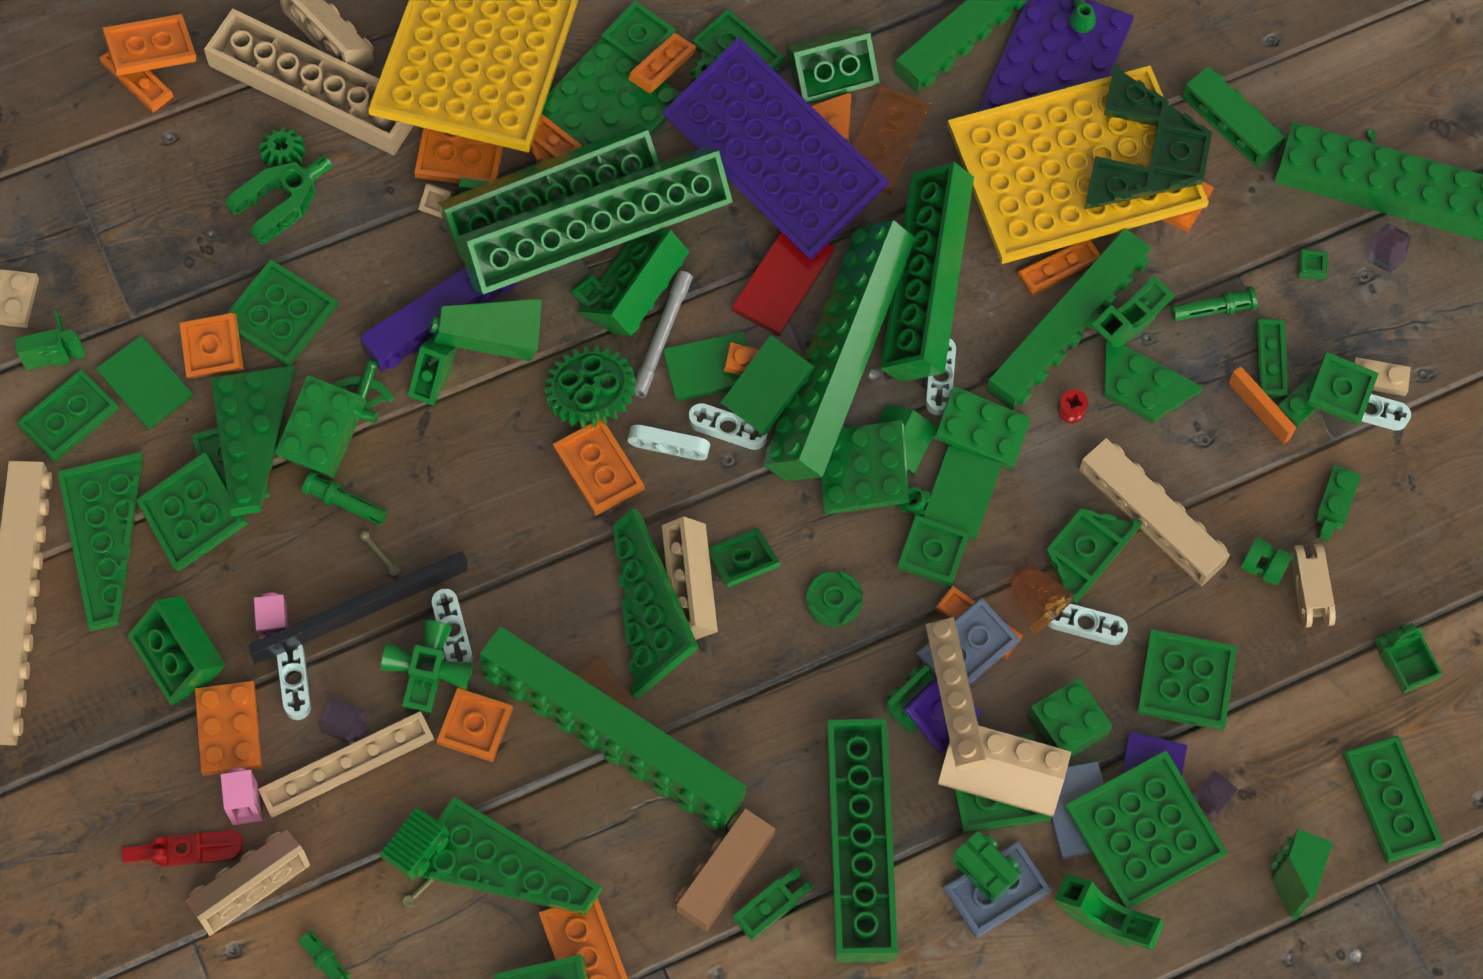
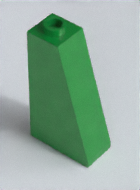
M531 299L442 306L438 314L432 316L430 322V332L434 333L433 343L531 361L538 351L542 300Z

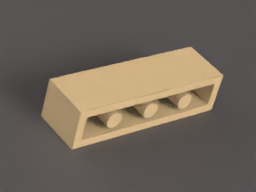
M684 516L663 524L662 533L667 575L696 640L716 633L718 629L706 524Z

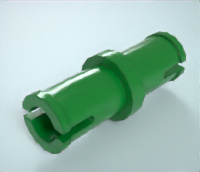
M314 930L309 931V934L305 933L298 941L299 945L314 960L313 965L317 970L321 969L329 979L351 978V974L335 958L336 953L333 949H328Z

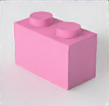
M233 768L228 773L221 774L224 810L232 825L263 821L259 786L252 771L246 770V768Z

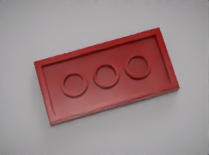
M781 232L733 304L732 311L780 337L834 254L835 247L828 244L811 261Z

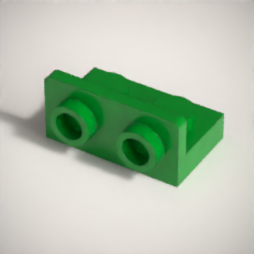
M928 664L922 669L919 667L915 668L906 678L908 682L901 689L898 686L894 688L886 697L888 702L885 712L909 735L917 727L902 708L935 678L930 673L931 667Z

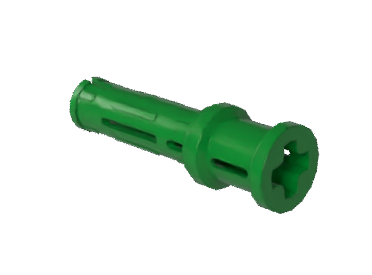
M1252 286L1247 287L1246 290L1232 293L1228 290L1224 291L1221 296L1172 304L1171 314L1174 322L1216 313L1224 312L1225 314L1232 315L1235 311L1244 309L1253 311L1257 310V297Z
M315 471L309 473L303 484L302 494H311L323 500V504L327 506H332L333 504L379 527L382 526L387 517L388 510L347 492L341 488L338 482L325 480L319 477Z

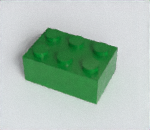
M307 375L275 455L334 479L367 401L358 394Z

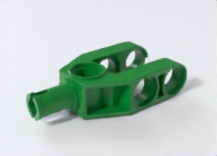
M321 154L320 157L305 168L303 166L300 167L297 162L266 168L234 191L227 198L225 206L233 215H237L252 205L256 206L258 200L273 189H282L288 199L259 219L250 230V234L259 244H266L304 216L316 193L315 180L332 169L333 165L324 154ZM293 183H300L296 187H291Z

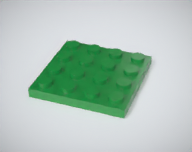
M600 39L548 93L542 114L582 146L637 124H641L648 129L652 137L668 120L662 112L681 93L665 81L652 93H648L628 79L630 72L638 64L603 39Z
M1167 750L1064 806L1119 903L1129 909L1228 854Z

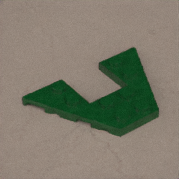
M1115 64L1104 115L1157 126L1149 167L1095 156L1084 209L1201 185L1204 179L1212 132L1203 125L1197 124L1185 112L1182 114L1169 105L1170 101L1156 91L1147 89L1142 81L1134 80L1120 70L1118 64Z

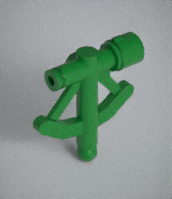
M375 360L367 361L362 377L351 376L334 383L335 386L347 390L346 388L358 386L356 394L365 400L370 388L380 393L379 397L365 404L359 419L372 423L377 422L378 412L368 409L385 400L387 402L394 400L393 394L384 384L373 379L374 370L377 368Z

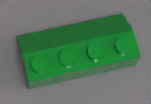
M659 229L627 241L599 280V284L605 289L601 293L598 289L599 286L595 287L587 297L588 302L601 294L600 298L602 301L593 308H587V304H583L578 313L614 335L632 336L640 327V323L645 315L654 307L655 301L661 292L668 287L670 279L683 265L684 259L690 251L671 230Z

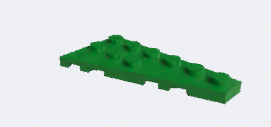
M143 452L57 472L88 628L91 632L120 625L137 509L136 500L139 495L144 460Z
M632 508L613 525L616 558H619L622 574L618 575L619 586H623L624 599L621 600L625 642L630 644L631 660L628 661L629 672H633L634 685L631 686V696L640 698L699 649V646L639 510Z

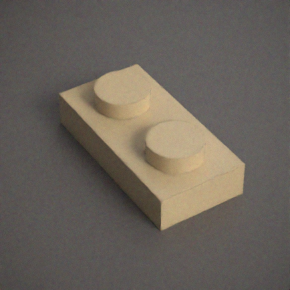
M1355 357L1353 363L1379 373L1373 391L1400 396L1407 395L1411 367Z

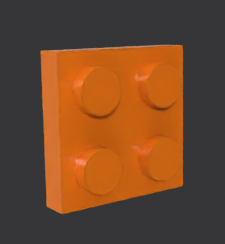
M229 313L179 323L186 378L194 379L244 369L236 314Z
M457 688L438 736L437 744L493 762L511 717L513 705Z

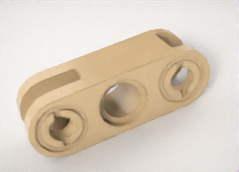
M1321 543L1312 544L1310 558H1306L1303 546L1293 545L1290 552L1293 554L1291 567L1301 623L1304 628H1309L1312 626L1313 617H1323L1326 626H1333L1335 624L1336 611L1324 546Z

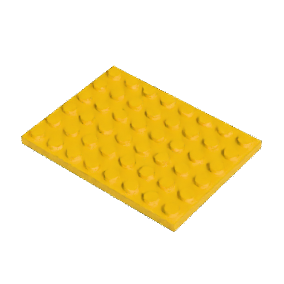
M409 0L371 100L369 115L529 153L579 0Z
M1151 66L1124 72L1134 80L1142 81L1147 89L1154 90L1163 96ZM1112 76L948 120L947 127L963 168L974 176L972 190L1001 264L1123 231L1125 228H1134L1207 207L1209 201L1202 185H1196L1084 209L1095 156L1149 167L1157 126L1104 115Z

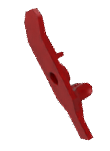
M234 829L210 833L153 838V843L122 847V862L152 861L162 867L234 860L243 851L242 836ZM187 845L188 848L185 853L180 854L177 852L179 846Z

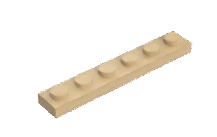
M951 617L926 624L956 770L960 773L987 766L955 619Z
M420 711L258 790L271 818L433 741L434 737Z

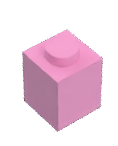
M270 592L261 595V597L254 598L256 631L260 640L288 628L287 604L283 594L279 595L278 593Z

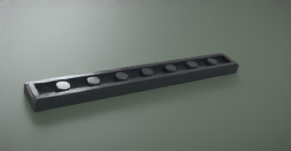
M460 551L249 644L250 657L254 665L259 664L467 571V558L463 551Z

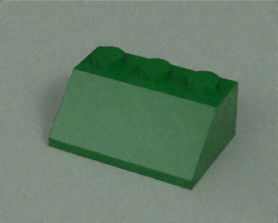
M862 26L786 46L792 76L799 95L807 103L880 84L871 33Z
M183 596L156 600L127 635L170 705L176 704L194 693L195 688H202L211 683L225 667V663Z
M1300 829L1292 837L1287 836L1284 845L1281 844L1279 851L1275 852L1270 865V869L1274 870L1271 880L1290 918L1295 920L1314 900L1333 844L1329 840Z

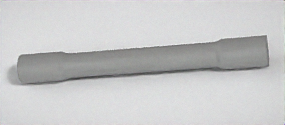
M677 272L667 304L643 364L635 378L636 385L634 387L636 394L634 395L637 397L645 398L654 378V371L681 303L685 299L693 276L688 272Z

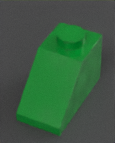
M433 336L420 346L408 397L432 406L435 405L452 370L457 351L456 347L433 343Z

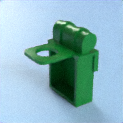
M57 308L54 309L56 329L15 338L17 354L27 371L53 364L55 367L71 364V356L76 360H80L85 356V347L79 335L73 330L64 329L63 320Z
M1413 623L1399 626L1398 629L1384 632L1381 636L1375 638L1378 649L1382 651L1380 657L1386 669H1390L1402 694L1437 681L1443 675L1423 638L1424 635L1421 633L1423 628H1416Z

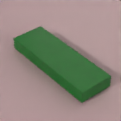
M1257 318L1258 385L1270 398L1286 399L1289 394L1285 319Z

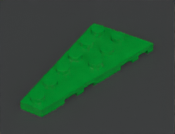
M295 365L210 378L231 517L261 512L268 485L269 471L273 465V455L275 449H277L287 400H289L291 394L292 380H294L296 374Z
M456 797L452 798L437 820L450 833L447 836L449 838L448 843L441 852L433 854L429 860L430 866L428 870L421 876V878L584 915L588 913L603 890L600 885Z

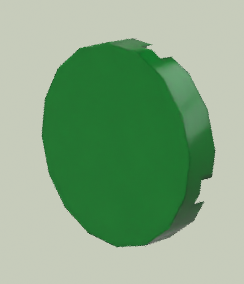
M843 571L822 572L813 578L807 588L805 602L808 612L815 621L824 626L836 628L848 625L857 618L862 609L863 595L860 584L853 576Z

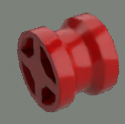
M1070 389L1064 392L1058 405L1059 417L1063 421L1072 424L1081 421L1088 407L1087 396L1078 389Z

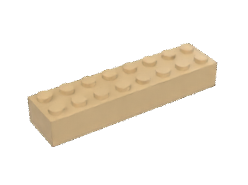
M233 8L204 48L210 67L393 156L414 126L369 115V106L379 78Z

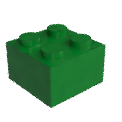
M1080 678L1032 705L1027 715L1028 720L1044 744L1071 751L1070 759L1108 737L1112 728V724Z

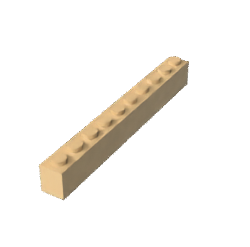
M9 461L0 528V745H17L18 736H22L23 719L20 718L21 708H25L27 702V693L23 689L24 681L28 680L30 676V664L27 662L28 652H31L33 649V635L30 634L31 624H35L37 617L36 607H33L34 597H38L40 592L37 572L43 566V554L40 552V546L46 540V527L43 525L44 516L49 514V500L46 499L47 489L52 488V473L48 472L44 462Z

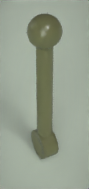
M362 530L359 533V539L366 541L388 567L391 577H398L400 575V568L397 565H392L370 539V533Z
M427 879L413 894L406 895L402 900L403 905L406 908H411L414 905V900L434 880Z

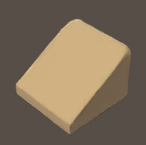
M428 183L425 186L418 210L443 218L438 202L455 196L456 192Z

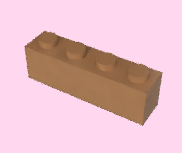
M746 808L741 815L737 813L734 815L727 826V829L730 830L724 839L719 837L710 850V853L713 855L707 863L702 861L693 873L695 878L690 887L685 885L675 899L678 902L677 913L705 932L708 931L775 834L773 826Z

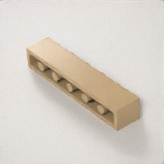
M1106 438L1083 458L1079 471L1132 521H1140L1142 523L1140 529L1201 587L1225 566L1230 556L1225 545L1219 540H1214L1207 533L1202 523L1197 520L1194 521L1178 501H1173L1167 496L1164 488L1158 482L1150 480L1145 475L1143 468L1136 462L1132 463L1118 444H1112Z

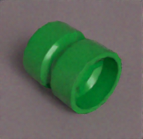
M1257 536L1240 569L1253 576L1261 574L1263 581L1277 587L1293 554L1281 548L1274 550L1272 549V543ZM1261 556L1270 559L1266 566L1259 562Z

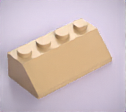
M280 0L283 14L320 51L362 71L375 63L373 57L374 48L370 41L365 37L362 39L357 34L354 25L348 20L344 21L332 3L327 4L324 0Z
M979 726L987 766L958 773L955 767L951 743L949 742L938 785L1047 816H1054L1071 751Z
M288 830L282 833H274L265 841L266 844L260 849L248 851L240 858L241 862L232 868H224L216 874L214 881L207 886H198L189 894L190 897L185 901L209 936L311 866L303 848Z

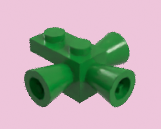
M424 620L423 646L415 645L413 653L387 642L380 670L408 672L409 681L402 704L404 709L421 711V713L431 715L441 679L466 691L468 690L474 662L446 661L445 653L441 651L452 630L450 625L434 620Z

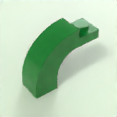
M1153 276L1127 303L1118 309L1110 305L1091 325L1113 347H1120L1145 330L1156 319L1155 316L1175 295L1156 276Z
M1067 873L1054 899L1065 913L1083 926L1128 947H1131L1133 944L1153 951L1165 925L1160 918L1131 910L1112 901L1096 887L1093 881Z

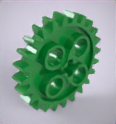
M585 346L581 354L576 349L573 350V357L564 354V363L555 361L557 370L549 369L550 378L545 379L547 388L544 391L548 406L552 408L554 415L559 414L562 422L569 418L571 426L580 421L582 428L586 426L587 422H591L595 428L598 420H601L606 425L607 417L611 416L614 419H618L616 411L626 412L625 404H632L631 395L636 394L634 387L636 380L632 366L628 365L626 358L621 359L619 352L611 355L610 348L607 347L602 353L599 346H596L593 352H589L588 347Z

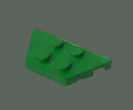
M1107 341L1105 343L1104 397L1154 423L1164 417L1165 413L1176 410L1185 401L1193 396L1197 397L1200 395L1203 387L1124 345L1115 348Z
M1081 508L1050 544L1045 554L1071 604L1077 605L1141 528L1142 523L1140 521H1124L1116 519L1115 515L1097 514L1095 511Z

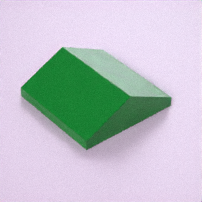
M887 404L878 423L902 420L905 434L907 473L914 476L936 433L937 426L914 410Z
M759 528L708 547L709 558L718 578L727 587L781 566L780 561Z

